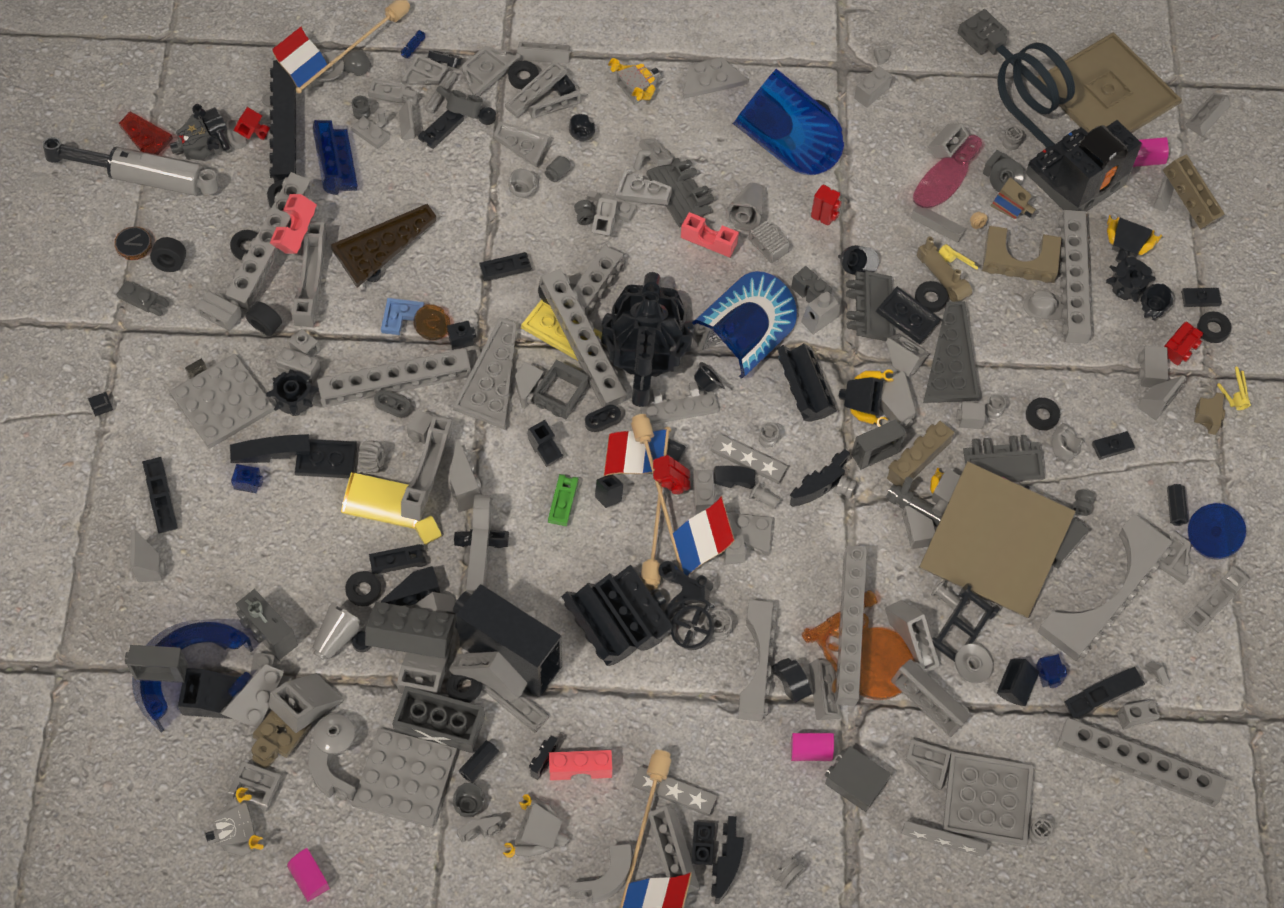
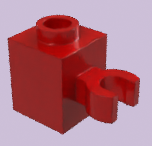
M246 107L233 131L247 139H250L252 134L256 133L260 139L264 140L270 128L267 125L259 124L262 118L261 114Z

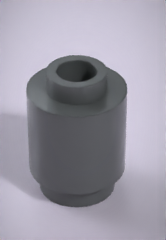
M557 156L546 167V177L552 182L560 180L570 170V161L564 156Z

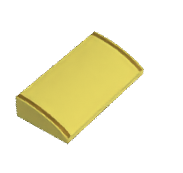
M351 472L343 500L342 513L415 529V524L419 522L401 517V501L407 486H409L408 484Z

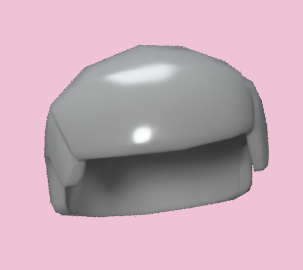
M522 168L514 170L508 182L511 193L517 197L530 196L536 185L534 174Z

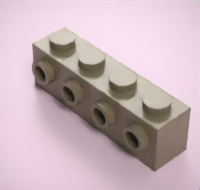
M1187 154L1174 160L1163 169V172L1200 230L1225 215Z
M941 421L936 425H930L923 437L919 436L910 449L906 448L898 461L894 460L889 465L887 479L896 486H902L906 477L914 479L951 443L954 431Z

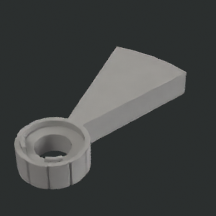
M475 494L473 531L466 591L470 594H473L480 584L486 587L491 513H493V498H491V495Z

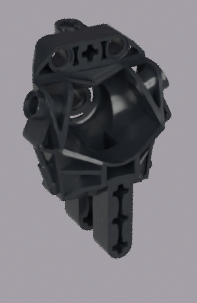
M647 273L644 277L643 285H627L614 303L611 314L606 313L602 320L601 342L606 344L609 359L613 360L614 366L622 368L630 375L634 374L632 403L635 406L644 407L648 405L651 376L657 377L669 371L674 372L675 366L680 365V360L684 354L691 351L694 328L692 322L687 321V314L678 291L672 288L661 287V277L658 273ZM644 345L647 346L646 353L644 352ZM644 376L643 390H640L641 377Z

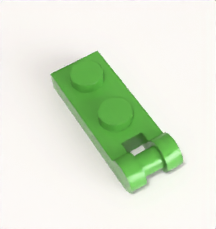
M559 474L548 523L567 526L578 486V477L568 478L566 475Z

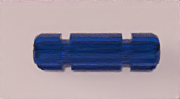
M418 30L414 34L415 36L405 45L406 47H403L400 51L402 57L409 58L411 53L421 44L420 42L425 39V33L421 30Z

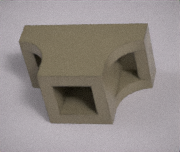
M1216 392L1215 396L1210 399L1201 397L1196 405L1194 422L1204 425L1208 430V434L1216 435L1221 427V421L1224 419L1223 393Z

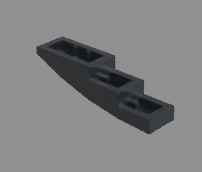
M309 434L266 437L230 444V463H270V459H290V455H310Z
M162 457L142 461L158 533L178 529Z

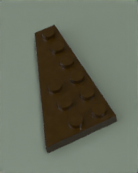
M427 203L331 244V250L358 288L436 221V215Z

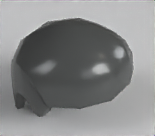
M350 50L344 55V69L348 73L352 72L356 76H361L370 69L371 63L364 51Z
M464 783L458 786L453 795V806L460 816L474 817L481 812L485 800L482 789L474 783Z

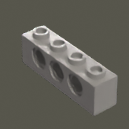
M603 245L574 287L578 297L577 300L580 305H583L586 317L590 312L594 311L597 305L596 302L599 298H603L607 286L612 285L616 273L620 272L624 266L623 254Z

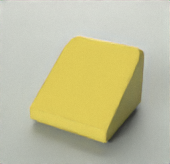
M432 516L415 524V530L424 545L442 536Z

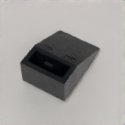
M187 668L184 683L182 682L178 708L184 716L232 719L220 714V712L242 690L248 680L206 669Z

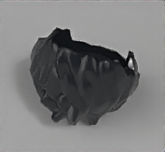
M1164 283L1152 284L1142 294L1140 302L1144 311V318L1152 317L1154 321L1173 305L1172 291Z

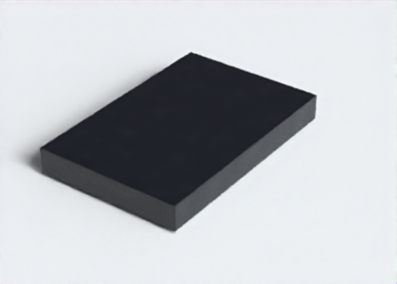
M898 286L875 311L919 345L941 320Z
M309 439L310 455H297L294 472L295 476L350 478L351 472L354 473L357 441Z

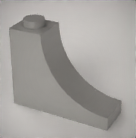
M903 600L885 607L889 624L903 638L915 662L922 666L923 671L927 673L939 667L940 664L925 615Z
M499 652L458 654L449 668L453 675L470 677L487 685L503 699H518L523 694V690L527 685L522 676Z

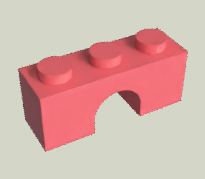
M290 194L283 211L290 215L291 226L289 228L276 227L270 244L286 254H297L301 248L304 235L308 231V225L314 216L317 204L302 194Z
M689 212L681 227V238L730 258L737 246L739 232L723 225L719 231H714L706 225L705 218Z
M611 750L549 752L550 780H571V776L576 774H588L591 776V779L612 778Z

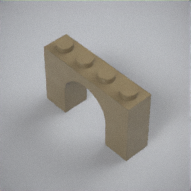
M989 226L986 235L982 271L990 274L996 273L1009 277H1020L1027 280H1039L1045 283L1055 282L1058 274L1061 237L1043 234L1039 247V256L1032 261H1019L1007 252V228Z

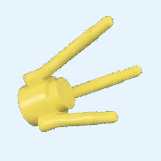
M947 244L939 250L942 257L949 263L958 258L974 269H978L975 262L956 252Z
M1236 366L1235 372L1240 392L1235 393L1232 399L1220 383L1217 386L1229 401L1230 407H1235L1236 410H1244L1250 407L1251 404L1244 371L1239 372V368Z

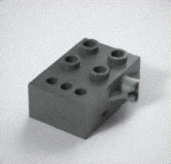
M253 589L236 603L238 609L236 614L240 618L241 625L246 630L250 628L253 632V638L258 643L262 642L278 660H281L298 646L293 629L256 589Z

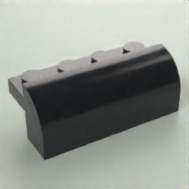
M805 343L793 350L784 345L778 347V359L783 366L784 375L790 384V390L795 397L797 408L801 412L803 420L808 422L816 421L835 413L837 409L813 349Z
M631 564L616 576L609 573L594 585L637 649L645 651L655 647L662 642V638L676 629Z
M587 583L577 593L565 592L561 597L565 602L566 609L572 612L576 624L583 629L586 639L595 647L597 656L607 666L622 661L637 649L594 586L595 584Z

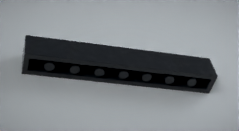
M273 60V68H270V77L273 78V82H270V91L273 92V96H270V105L273 106V110H270V120H273V124H270V134L273 135V138H270V149H273V153H270L269 157L270 164H273V167L269 168L270 178L274 179V183L284 180L291 172L296 174V85L277 60Z

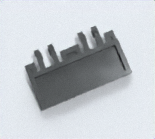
M676 158L672 161L671 165L656 166L647 170L646 175L650 181L655 180L672 187L669 203L665 206L680 228L689 212L703 218L704 215L711 213V209L707 204L714 200V196L712 194L705 195L709 192L707 186L697 188L692 179H689L697 174L696 168L688 169L692 166L691 160L680 162L679 158Z
M857 271L855 273V280L846 281V287L849 288L846 291V297L856 299V311H848L846 313L848 319L854 320L846 323L847 328L855 330L856 336L887 341L889 337L894 336L893 324L875 311L892 292V276L865 271V273Z
M1021 435L1020 437L1022 451H1017L1015 436H1009V444L993 445V453H991L989 438L983 439L984 454L979 452L977 439H972V447L963 448L965 465L968 461L1011 482L1043 480L1045 478L1039 442H1031V450H1029L1026 435Z

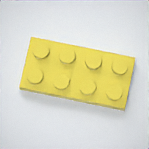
M541 299L521 324V329L577 360L550 305ZM572 321L574 324H580L578 321ZM594 328L596 337L598 336L601 340L602 332ZM580 336L582 340H588L586 337Z

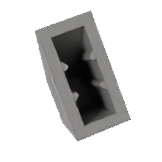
M901 371L892 377L894 379L892 382L885 381L883 383L880 410L889 421L896 419L899 425L901 424L906 429L914 423L913 420L916 412L905 373Z

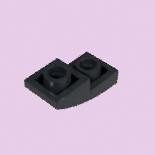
M715 466L714 484L727 488L738 485L753 489L755 486V470L738 466Z
M694 821L692 864L712 866L715 823Z

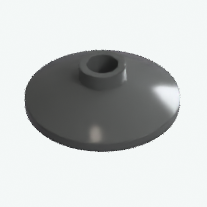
M1005 158L997 161L992 166L989 179L992 187L997 192L1001 191L1009 178H1012L1021 186L1024 180V172L1017 161ZM1003 173L1007 175L1005 180L1002 178Z

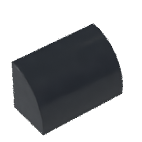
M1010 659L997 694L1010 703L1026 706L1039 671L1026 659Z

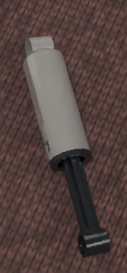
M50 137L43 141L45 158L51 163L66 159L107 168L108 177L111 179L194 196L199 194L200 191L203 194L210 195L218 190L216 172L211 169L204 170L200 163L117 146L113 147L110 155L64 146L55 137Z

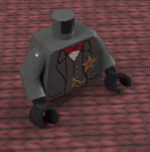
M195 104L192 108L194 114L176 131L178 141L170 143L169 146L173 154L183 151L188 160H204L207 156L215 155L214 150L219 149V144L216 143L218 139L213 136L209 137L202 119H199V116H205L206 111L202 109L201 105Z

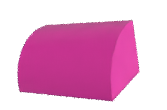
M1167 137L1139 140L1142 145L1133 167L1167 163L1169 154Z
M792 733L790 741L791 761H832L834 733Z
M308 848L300 851L288 862L287 867L307 902L330 889Z

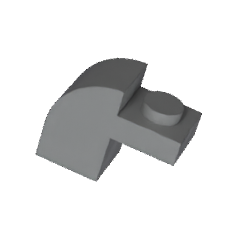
M599 198L592 233L606 236L612 235L618 201Z

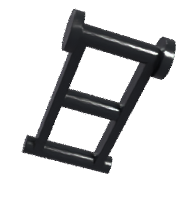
M969 583L959 592L961 600L937 638H932L934 647L954 662L956 653L941 642L951 625H956L970 636L965 645L973 644L987 619L991 620L1000 609L998 605L992 607L971 591L972 586ZM968 598L985 611L975 629L957 617Z

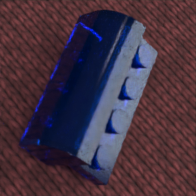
M314 120L312 129L323 189L333 195H338L339 191H356L358 184L348 130L333 129L332 120Z

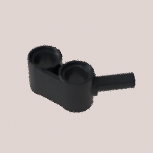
M216 107L206 110L205 116H199V118L202 119L210 136H217L224 151L229 150L230 146L223 134L227 130L223 117L218 113Z

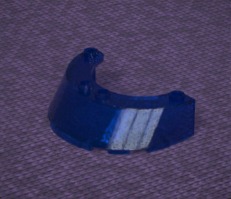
M192 620L175 624L161 631L146 645L176 647L182 650L193 644L211 642L222 647L224 650L227 648L238 649L242 645L250 652L254 650L249 637L240 630L223 623L207 620ZM132 676L133 694L139 709L162 733L164 729L159 720L168 710V704L162 692V681L135 680Z

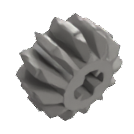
M364 441L358 452L359 467L367 473L380 472L385 461L384 446L381 442Z

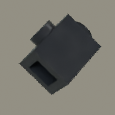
M469 320L447 325L452 350L474 346L473 338H476L474 327H470Z
M614 474L601 477L596 480L595 498L605 508L622 502L624 484Z

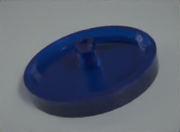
M1221 503L1207 504L1199 508L1191 516L1187 531L1188 539L1193 549L1200 555L1215 560L1225 559L1233 556L1241 549L1246 537V525L1240 513L1231 506Z

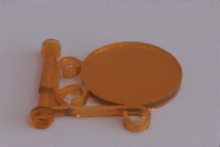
M871 590L864 593V608L872 607L878 603L875 594ZM840 611L813 629L805 628L804 632L801 633L806 643H813L816 640L836 673L837 664L827 651L826 639L829 635L839 639V633L835 631L839 629ZM863 613L865 625H863L859 694L873 700L894 698L903 692L891 682L892 678L910 659L914 662L916 661L899 634L885 628H868L869 618ZM829 643L828 648L838 652V646H833ZM836 679L831 686L833 693H836Z

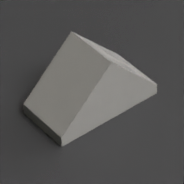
M432 592L414 605L417 609L456 615L453 612L455 600L453 595Z

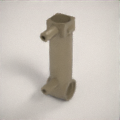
M931 236L927 237L926 243L918 248L916 256L946 288L952 302L962 301L972 295V288L968 281L960 278L961 270H953L937 251V247L933 244L934 238Z

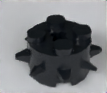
M1128 257L1118 263L1117 267L1110 265L1114 273L1112 277L1106 279V283L1112 285V291L1117 297L1123 300L1132 299L1134 302H1137L1148 288L1149 283L1155 281L1156 278L1151 275L1152 269L1144 262L1135 257Z
M290 369L288 373L283 372L276 378L273 377V390L267 392L266 397L275 399V411L280 409L284 413L298 416L309 407H313V394L319 392V388L310 385L309 375L299 371L294 373Z

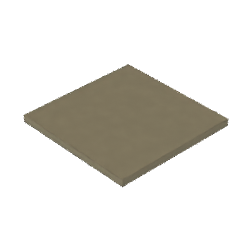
M1114 32L1064 61L1073 76L1075 94L1070 101L1065 104H1059V106L1079 127H1082L1088 133L1100 125L1104 129L1116 120L1133 133L1179 105L1182 101ZM1055 66L1048 71L1057 85L1059 96L1066 98L1067 87L1058 67ZM1038 76L1037 78L1046 85L1043 78Z
M967 461L919 568L961 588L969 583L972 586L971 591L978 596L1028 618L1076 511Z

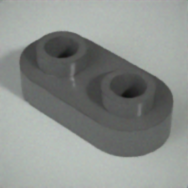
M381 390L375 394L374 402L379 410L399 418L405 417L410 413V403L406 398L386 390Z

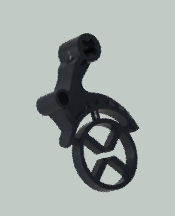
M665 561L659 566L660 576L669 583L682 586V591L670 601L665 609V614L670 620L675 614L672 619L674 627L676 628V625L690 629L691 626L689 624L679 621L685 613L690 611H696L691 622L694 626H697L702 612L706 614L709 620L708 631L694 627L696 632L706 635L698 644L689 645L693 636L691 630H688L683 644L679 642L676 636V629L671 632V636L680 647L686 650L700 649L709 643L714 634V621L707 612L710 607L712 609L715 608L713 604L708 602L709 592L713 589V583L703 575L698 576L696 580L685 575L674 563ZM690 603H702V604H705L706 606H705L704 608H702V607H699V606H686V605H687V604H690Z

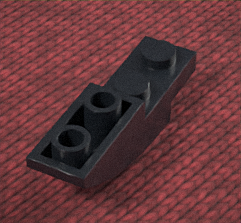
M844 448L840 454L836 453L831 460L832 463L829 466H824L820 473L815 470L811 475L807 474L802 480V485L799 488L795 487L791 492L790 505L795 507L809 503L837 486L842 475L844 476L845 470L843 467L849 461L850 452Z
M1132 667L1083 690L1081 693L1064 701V704L1072 718L1078 719L1144 686L1145 683L1137 669Z
M728 816L727 823H723V835L726 836V843H722V856L725 857L718 856L717 863H713L712 876H716V884H712L711 897H715V904H720L730 890L740 866L744 837H736L737 816Z

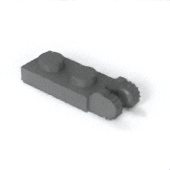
M127 280L116 294L117 298L158 316L163 314V310L155 306L156 303L166 308L169 306V301Z

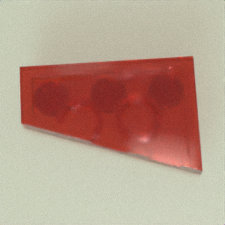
M131 111L119 122L120 128L141 152L159 155L173 140L170 133Z

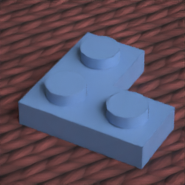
M387 298L381 333L400 335L403 320L414 321L415 315L419 310L424 309V302Z

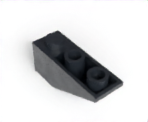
M433 566L413 571L385 596L381 603L410 606L421 601L432 592L440 593Z

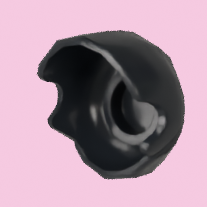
M573 115L569 122V133L578 141L590 140L595 134V124L589 121L588 115Z

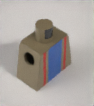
M1012 178L1008 179L991 204L992 208L1013 219H1016L1020 212L1030 218L1036 210L1027 203L1032 197L1031 194Z

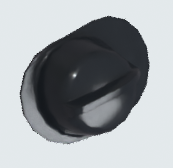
M853 245L844 249L841 255H838L843 269L853 275L857 271L863 273L865 271L875 272L879 265L877 252L869 247Z
M700 362L699 368L694 374L698 389L711 392L719 386L725 389L717 373L706 363Z

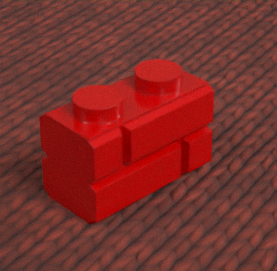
M824 184L821 185L814 195L811 218L817 221L820 220L821 223L827 226L832 221L835 222L840 214L838 210L842 204L839 201L840 192L834 189L831 190L830 187Z
M1184 322L1164 345V347H1167V359H1170L1177 366L1183 361L1187 362L1193 354L1191 351L1193 349L1197 350L1203 341L1200 339L1203 332L1194 328L1188 322Z
M668 455L653 460V479L660 483L662 487H666L675 495L682 494L691 488L689 480L690 470Z

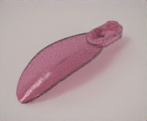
M970 135L951 157L943 158L936 163L916 187L913 194V202L922 208H932L948 200L962 184L968 170V164L980 151L982 140L976 135Z

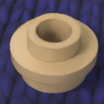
M981 212L974 213L970 218L971 226L974 229L985 226L987 215Z

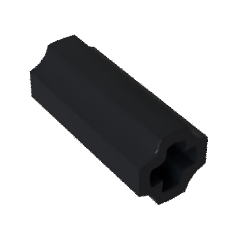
M1181 484L1168 486L1167 497L1170 523L1174 526L1187 524L1188 514L1185 486Z
M486 740L459 769V773L465 780L473 783L497 757L500 751L494 744Z

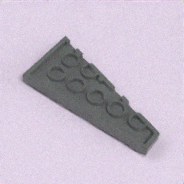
M965 301L947 302L923 403L979 401L980 393Z

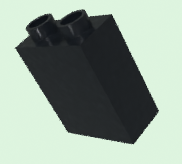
M482 584L477 587L473 594L465 591L456 601L453 612L456 613L457 622L455 628L458 629L460 647L469 653L499 652L527 682L525 689L540 698L563 667L562 635Z

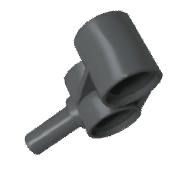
M442 86L437 87L436 91L446 98L448 102L446 108L449 111L471 118L478 117L483 103L482 98L476 95H468V98L465 99L466 94L461 91L452 90L450 93Z

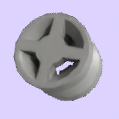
M842 475L835 493L844 494L846 498L850 499L857 481H850Z

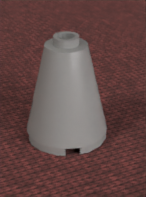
M747 184L727 207V221L735 224L734 227L739 230L750 231L761 222L763 188L759 184Z
M332 602L312 647L315 649L314 654L322 660L325 657L330 659L365 624L347 610L339 608L336 603Z

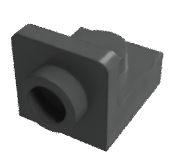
M996 150L986 162L983 174L989 177L990 170L997 161L1005 158L1011 159V157Z

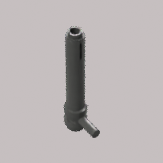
M906 477L902 486H896L895 484L891 486L886 495V498L890 499L889 502L899 504V507L903 510L905 506H910L930 518L933 524L938 526L942 516L936 515L932 511L933 506L917 498L913 492L909 491L913 482L911 477Z

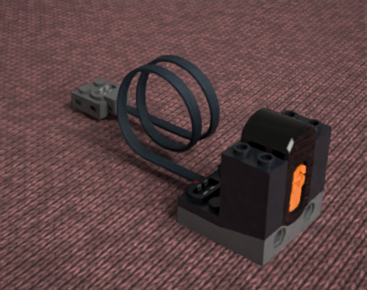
M983 9L959 24L958 34L978 54L981 55L988 49L992 54L998 51L1006 59L999 69L997 78L1000 98L1008 111L1046 147V149L1029 161L1026 174L1063 210L1087 212L1126 185L1142 143L1118 120L1107 127L1105 125L1097 126L1089 133L1080 127L1064 136L1056 144L1051 141L1011 100L1005 83L1006 69L1009 63L1013 66V79L1021 98L1033 110L1045 115L1056 110L1059 104H1065L1074 97L1075 83L1070 69L1055 50L1039 42L1029 44L1019 53L1013 55L1005 47L1008 30L986 9ZM1028 49L1042 51L1056 64L1066 83V98L1059 96L1057 85L1045 66L1034 56L1025 53ZM1022 60L1029 63L1040 74L1046 85L1022 63ZM1021 74L1051 101V108L1042 106L1029 94L1024 86Z

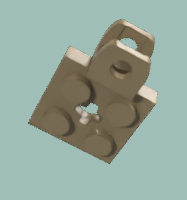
M272 710L253 732V738L257 740L251 750L253 762L263 768H267L275 761L278 754L287 758L311 729V724L295 733ZM285 727L287 732L278 734V728Z

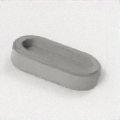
M237 117L229 118L225 124L227 126L226 132L230 146L234 149H241L246 146L247 138L233 131L239 120Z

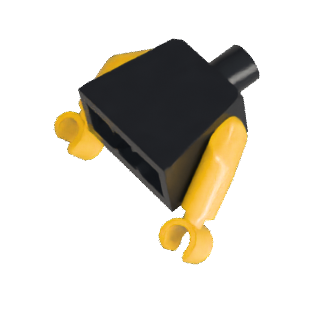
M1111 215L1108 217V240L1112 244V250L1118 252L1115 261L1119 263L1128 258V256L1136 258L1137 255H1144L1162 237L1161 234L1160 236H1155V231H1152V229L1121 217L1120 219L1117 217L1116 220L1111 219Z
M888 369L884 373H881V371H864L857 375L854 380H849L846 389H840L839 399L845 400L844 406L850 408V413L857 420L869 424L876 423L878 426H881V419L888 420L886 417L876 418V416H879L883 381L892 382L894 380L893 378H886L888 373H894L892 370Z

